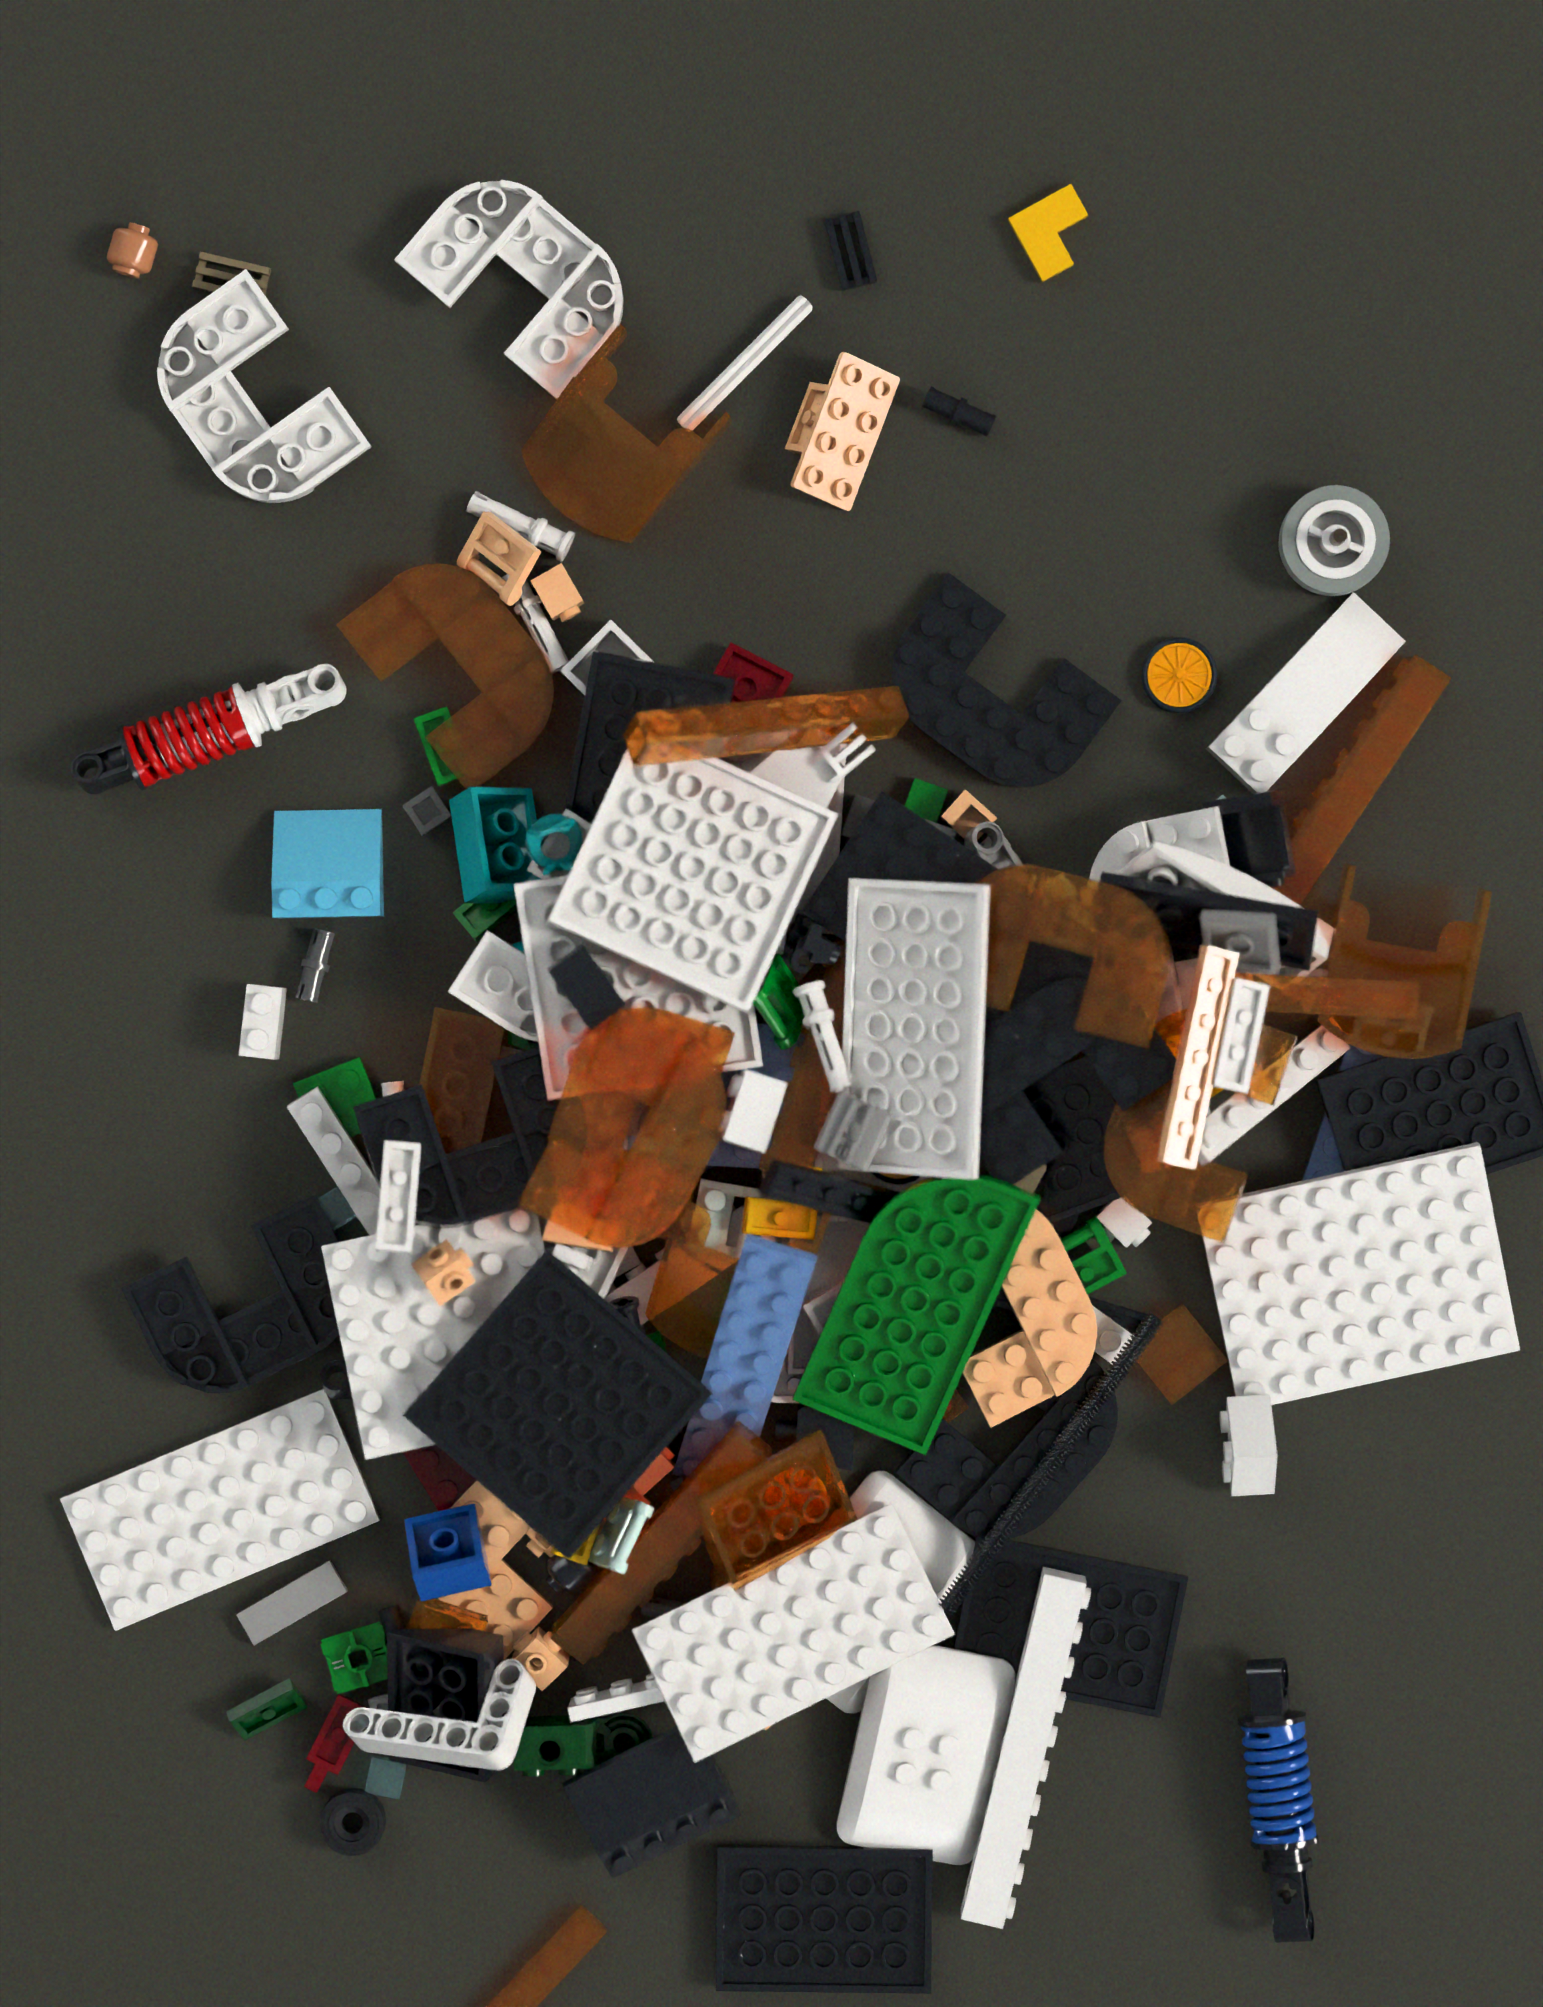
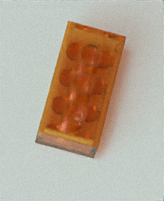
M435 1007L419 1085H423L445 1154L484 1142L496 1084L491 1062L500 1059L507 1029L488 1017Z

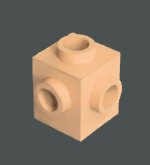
M447 1239L411 1263L439 1306L476 1282L468 1270L473 1266V1263L462 1247L455 1251Z
M540 1627L532 1634L526 1631L513 1645L515 1650L512 1659L518 1660L524 1666L541 1691L553 1682L568 1666L570 1655L563 1649L560 1639L550 1631L546 1633Z

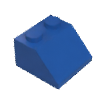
M475 1503L404 1519L412 1576L421 1601L492 1586L487 1554Z

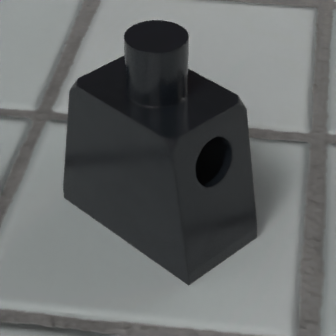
M798 1405L797 1421L776 1420L775 1441L796 1442V1459L844 1470L853 1469L854 1425L806 1405Z

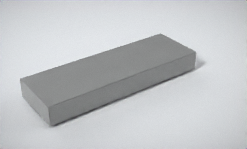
M329 1560L240 1611L236 1616L253 1645H256L345 1594L348 1589L333 1563Z

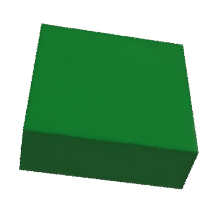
M915 778L905 807L920 817L937 823L948 790Z

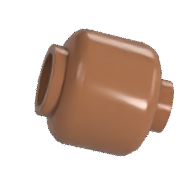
M130 222L128 229H115L106 257L107 261L113 265L112 271L139 279L140 274L150 272L158 248V242L155 238L149 236V228Z

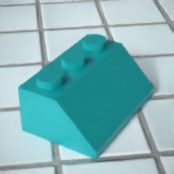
M469 787L449 800L464 903L496 904L515 900V883L541 880V878L527 870L533 859L527 847L526 832L537 822L532 788Z

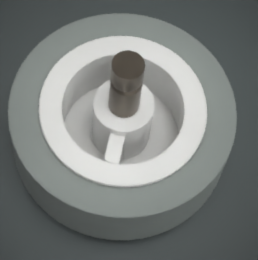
M1341 485L1320 487L1301 497L1286 514L1279 532L1280 557L1288 574L1306 590L1324 596L1349 594L1370 582L1383 567L1390 546L1388 523L1380 507L1365 493Z

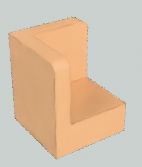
M964 790L940 817L952 829L957 830V833L965 838L969 830L978 824L994 822L997 819L994 814L967 790ZM978 832L977 840L984 834V832Z

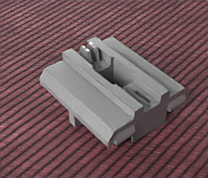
M839 1091L814 1148L827 1156L830 1155L851 1165V1167L859 1171L867 1172L893 1115L889 1114L890 1112L855 1098L856 1096L846 1091ZM850 1121L863 1126L856 1142L844 1137L845 1130Z

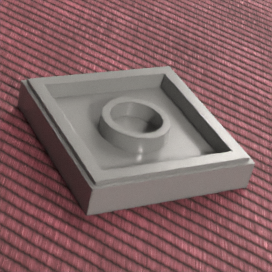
M1202 909L1200 921L1204 946L1238 953L1239 957L1235 972L1279 974L1281 963L1275 914Z

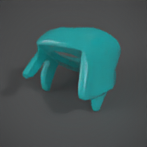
M549 814L539 818L527 830L526 843L529 853L536 864L545 868L542 872L543 875H549L554 871L561 872L572 869L573 862L577 859L583 846L582 831L576 820L562 814ZM558 831L568 837L570 848L563 857L552 859L542 852L540 842L545 835Z

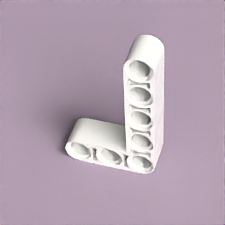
M507 1659L497 1665L493 1672L478 1723L359 1707L351 1710L346 1715L343 1721V1728L354 1743L365 1752L490 1770H502L508 1767L515 1757L535 1694L536 1684L535 1680L518 1660ZM494 1745H497L496 1748L490 1751Z

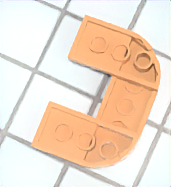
M1035 1210L1001 1286L1022 1329L970 1355L963 1371V1375L990 1428L1054 1395L1058 1397L1070 1389L1086 1371L1096 1347L1097 1323L1091 1301L1054 1227L1038 1210Z
M476 1480L451 1508L475 1503L487 1554L492 1586L443 1596L438 1599L450 1614L453 1613L468 1628L503 1635L505 1660L514 1650L513 1645L517 1639L526 1631L530 1633L550 1612L553 1605L502 1559L531 1527ZM633 1486L623 1496L632 1500H639L648 1505L651 1503L647 1497L641 1496ZM606 1517L600 1524L597 1536L602 1531V1528L607 1520Z

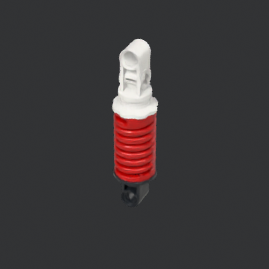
M320 664L298 674L282 677L268 685L265 682L257 684V689H251V691L245 692L239 683H235L226 691L215 692L213 695V705L210 699L204 696L199 701L202 708L200 710L196 702L191 701L187 703L186 707L189 712L187 715L182 706H177L174 708L176 719H173L169 711L161 713L162 724H160L157 716H150L148 724L152 732L151 734L144 720L138 721L136 726H118L119 740L76 756L71 764V773L82 789L89 794H99L132 780L143 791L148 786L154 785L158 780L170 779L173 773L176 775L183 774L186 768L194 770L198 767L199 763L207 765L211 762V758L217 761L221 760L224 757V753L232 756L236 753L237 748L238 751H245L253 747L262 746L261 734L265 731H270V729H274V731L281 730L282 725L285 723L301 720L312 713L341 703L346 696V685L337 669L329 664ZM327 680L335 681L329 690H319L323 682ZM98 768V772L94 777L84 779V775L89 769Z

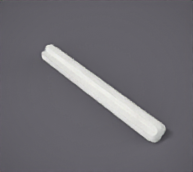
M798 296L678 416V423L687 432L693 431L812 311L811 303L805 297Z

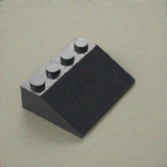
M472 1628L390 1629L387 1632L388 1711L478 1723L493 1672L497 1665L504 1661L503 1635ZM494 1745L490 1751L496 1748L497 1745ZM389 1755V1760L484 1783L497 1771Z
M677 1726L562 1782V1786L612 1879L742 1815L732 1788L713 1755L694 1762Z

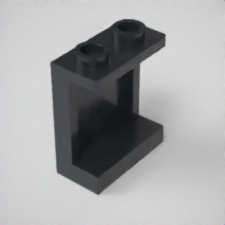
M1282 789L1202 803L1203 809L1219 806L1230 867L1260 882L1263 881L1269 887L1285 885L1286 877L1296 875Z

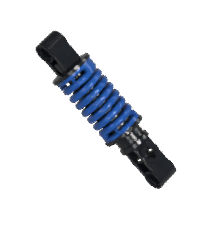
M1285 1658L1251 1659L1247 1661L1246 1677L1250 1691L1252 1713L1238 1718V1725L1242 1731H1245L1242 1744L1247 1748H1252L1244 1752V1760L1254 1762L1247 1764L1245 1767V1773L1253 1776L1246 1781V1786L1253 1790L1249 1792L1248 1800L1251 1803H1257L1249 1808V1814L1254 1817L1250 1822L1251 1827L1254 1829L1250 1842L1254 1849L1263 1850L1265 1861L1262 1862V1871L1269 1873L1273 1911L1272 1928L1275 1942L1313 1941L1315 1923L1311 1909L1307 1872L1308 1869L1313 1867L1312 1858L1308 1857V1846L1319 1842V1835L1316 1833V1825L1311 1821L1314 1818V1809L1310 1806L1313 1803V1796L1309 1793L1312 1785L1308 1779L1310 1768L1306 1765L1309 1761V1755L1305 1752L1307 1741L1303 1738L1306 1733V1712L1291 1710L1289 1672ZM1287 1883H1289L1290 1889L1296 1890L1293 1896H1291L1289 1890L1283 1889Z

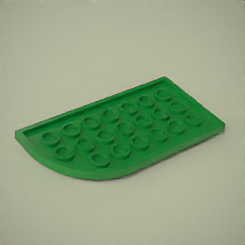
M978 1174V1179L973 1180L946 1177L929 1178L906 1188L888 1201L873 1218L862 1237L792 1400L926 1455L1039 1204L1040 1196L1005 1181Z

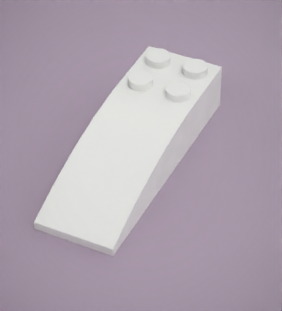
M1353 592L1216 737L1206 750L1253 794L1266 792L1406 641Z
M1156 841L1117 873L1129 877L1301 907L1283 894L1241 871L1189 850ZM1318 918L1310 971L1281 966L1279 974H1252L1284 994L1327 960L1334 928Z

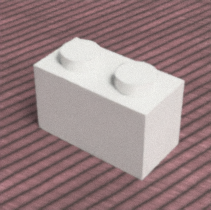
M247 984L239 1056L279 1059L287 988Z

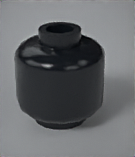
M554 1555L546 1562V1570L550 1574L546 1581L559 1594L566 1591L569 1594L578 1595L598 1575L597 1566L589 1561L587 1565H582Z

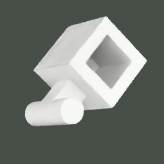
M1127 1196L1106 1203L1094 1215L1104 1225L1103 1229L1110 1242L1116 1237L1126 1248L1131 1243L1137 1247L1151 1233L1147 1228L1152 1222ZM1094 1237L1086 1241L1092 1250L1099 1247Z

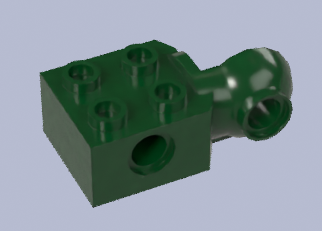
M619 1713L610 1717H592L574 1722L570 1721L569 1715L527 1716L514 1757V1771H522L523 1776L529 1777L544 1775V1770H559V1775L580 1774V1769L593 1768L629 1750L620 1749L616 1746L614 1738L619 1733H628L632 1736L634 1745L631 1748L652 1739V1732L644 1720L628 1713ZM548 1740L555 1741L560 1746V1750L555 1752L548 1751L543 1746V1743Z

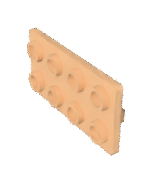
M841 352L828 385L815 382L809 383L785 446L786 450L801 455L791 481V487L842 510H851L900 382L898 376L849 353Z

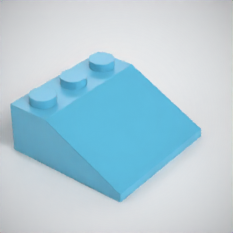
M382 809L274 811L272 918L384 916Z

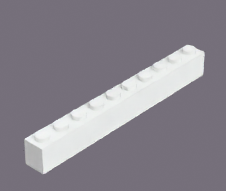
M1043 1567L1016 1676L1006 1729L1000 1747L999 1761L992 1780L993 1786L988 1805H986L983 1827L977 1840L961 1904L962 1920L1003 1929L1005 1919H1012L1016 1898L1011 1897L1014 1884H1021L1024 1872V1864L1019 1863L1022 1850H1029L1033 1829H1028L1030 1815L1037 1816L1041 1801V1795L1036 1794L1039 1781L1045 1782L1049 1768V1761L1044 1760L1047 1746L1054 1747L1058 1726L1053 1725L1055 1712L1062 1713L1065 1703L1066 1692L1061 1691L1063 1679H1070L1073 1670L1074 1657H1070L1069 1654L1072 1643L1078 1644L1082 1633L1083 1623L1077 1621L1080 1609L1087 1610L1090 1600L1091 1588L1086 1587L1085 1576Z

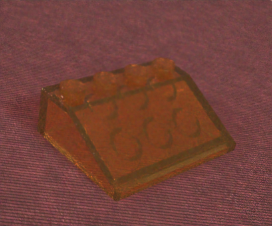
M820 1429L695 1498L705 1546L718 1577L726 1584H729L734 1591L829 1539L840 1528L858 1520L824 1434Z

